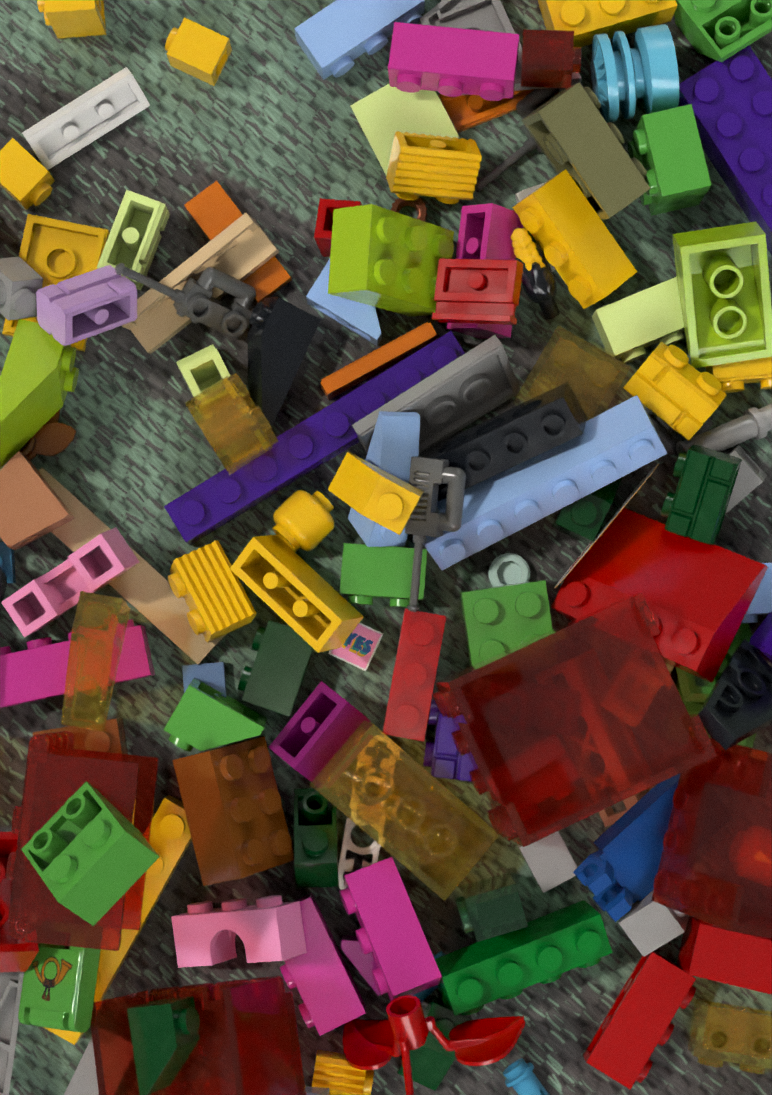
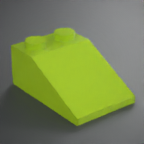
M755 221L672 234L676 277L690 365L694 368L772 357V307L766 234Z
M22 319L18 320L0 376V469L63 407L67 392L75 391L79 375V369L74 367L76 358L75 347H71V344L67 346L61 345L53 338L52 334L49 335L38 323Z

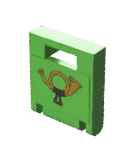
M36 920L39 952L27 971L24 972L18 1013L19 1022L24 1025L84 1033L88 1031L91 1025L104 927ZM63 932H72L69 950L65 949L67 934Z

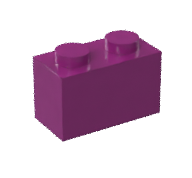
M321 681L268 748L319 787L371 721Z

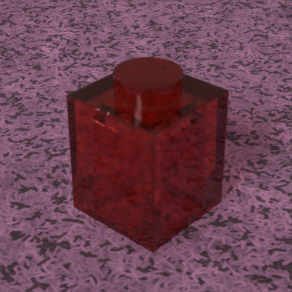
M523 29L521 87L569 88L571 86L572 73H580L582 48L573 47L574 31Z

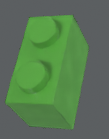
M343 543L340 595L348 596L350 604L373 605V598L390 599V607L407 608V605L410 603L414 548L391 546L367 547L364 544ZM427 549L422 551L418 601L424 600Z

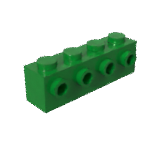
M583 900L436 958L435 961L442 975L440 984L437 985L441 999L454 1016L459 1014L471 1015L483 1009L484 1004L499 998H514L520 995L524 988L531 985L551 983L558 980L562 973L576 967L587 968L600 962L601 957L612 953L601 914Z

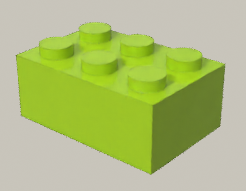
M374 204L334 209L328 294L406 316L432 315V312L435 313L437 302L434 300L439 258L452 259L454 231Z

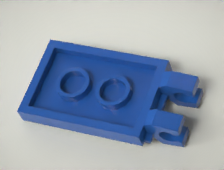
M686 757L593 842L599 850L590 854L573 873L595 895L593 900L604 912L606 911L610 918L616 922L632 909L633 903L637 900L641 901L729 821L732 816L697 764Z

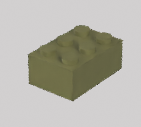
M580 82L559 92L521 121L556 173L559 174L566 169L600 219H609L651 188L645 181L647 172L643 165L635 157L630 158L623 148L622 144L625 141L619 129L612 122L607 124L598 111L601 108V104L595 93L589 87L583 88Z

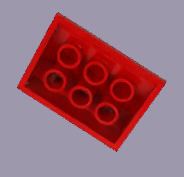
M623 508L584 557L565 577L551 607L573 622L713 683L768 567L715 544H706L690 537L666 531L664 529L665 524Z

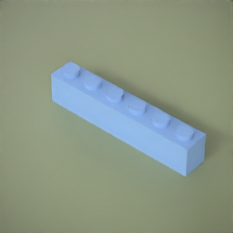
M638 395L586 421L582 435L465 489L460 529L455 532L443 531V536L440 537L426 536V541L423 543L439 568L444 570L668 454ZM447 498L437 502L440 512L445 513Z

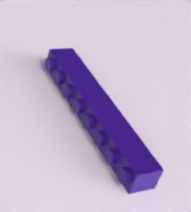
M452 331L446 333L165 505L164 508L185 542L189 545L194 544L360 442L352 427L354 423L459 358L465 352Z

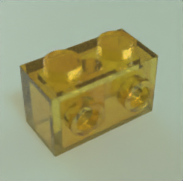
M695 999L688 1050L693 1056L698 1057L697 1062L703 1065L723 1067V1062L727 1061L739 1063V1069L742 1071L765 1074L766 1068L772 1069V1011Z

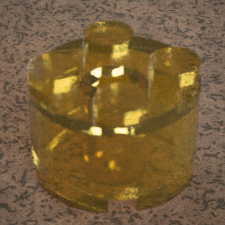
M237 373L230 377H224L184 402L229 475L273 448L274 444L279 442L261 409L258 406L256 407L249 391Z

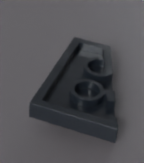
M746 639L735 649L696 716V719L706 728L710 737L717 741L725 750L772 724V667Z

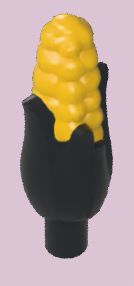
M516 228L511 235L512 247L514 248L513 252L516 256L515 260L524 264L521 281L524 292L532 302L539 304L545 319L555 318L560 313L554 299L557 291L555 277L542 254L540 243H534L525 228Z

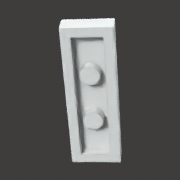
M125 67L22 132L42 165L49 170L146 109L150 104L130 70Z

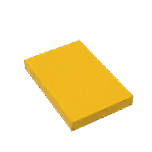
M28 214L19 257L43 278L42 288L52 284L57 285L61 281L96 270L110 232L107 229ZM37 317L22 319L38 323ZM5 318L2 334L13 337L19 319L8 321ZM87 338L72 343L71 347L85 352Z

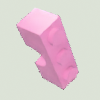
M117 527L101 533L67 556L68 559L46 574L32 580L1 602L24 638L42 629L139 563V560Z
M281 895L257 898L256 905H247L246 898L226 900L221 902V908H213L212 901L197 902L187 905L188 912L171 917L178 968L212 966L237 958L236 934L243 941L247 963L284 961L307 953L300 901L282 902Z

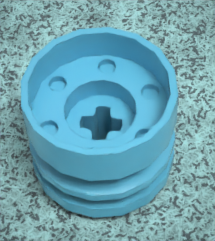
M661 24L637 28L634 48H630L623 31H615L613 46H611L610 39L606 33L594 35L590 63L593 92L601 104V115L606 123L617 121L619 104L624 118L633 119L638 98H640L646 114L678 107V64L674 42L668 25Z

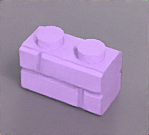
M111 265L59 282L57 285L52 284L40 288L36 291L38 324L49 335L52 334L53 338L63 346L125 325L137 319L136 285L125 276L121 277V275H118L115 272V268Z

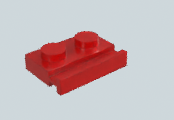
M439 258L434 300L437 302L435 313L432 312V319L445 323L516 325L515 310L516 306H519L524 264L518 260Z

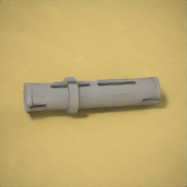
M772 403L760 409L756 407L749 408L739 418L693 436L689 441L677 442V454L688 451L693 444L721 452L751 438L759 440L766 437L768 431L772 430Z

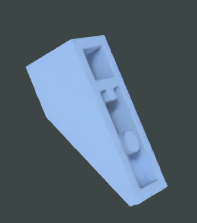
M379 411L365 460L409 483L411 457L419 455L421 416L417 412ZM351 507L348 520L367 547L405 546L408 536L405 533V528L398 535L361 515Z

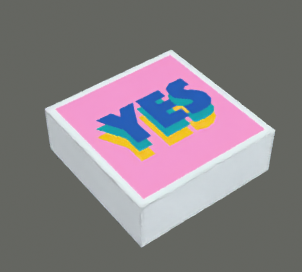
M359 623L343 645L338 649L330 650L328 654L367 671L383 633Z

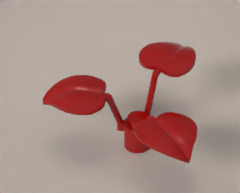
M404 995L393 999L387 1005L386 1012L389 1020L353 1019L345 1023L342 1041L348 1063L360 1070L379 1069L385 1066L392 1056L399 1057L401 1055L406 1095H414L409 1050H415L423 1046L429 1031L446 1051H455V1056L459 1063L468 1066H484L498 1062L511 1052L524 1029L525 1018L524 1016H509L467 1021L453 1028L449 1033L450 1040H448L436 1026L433 1016L425 1018L420 999L413 995Z

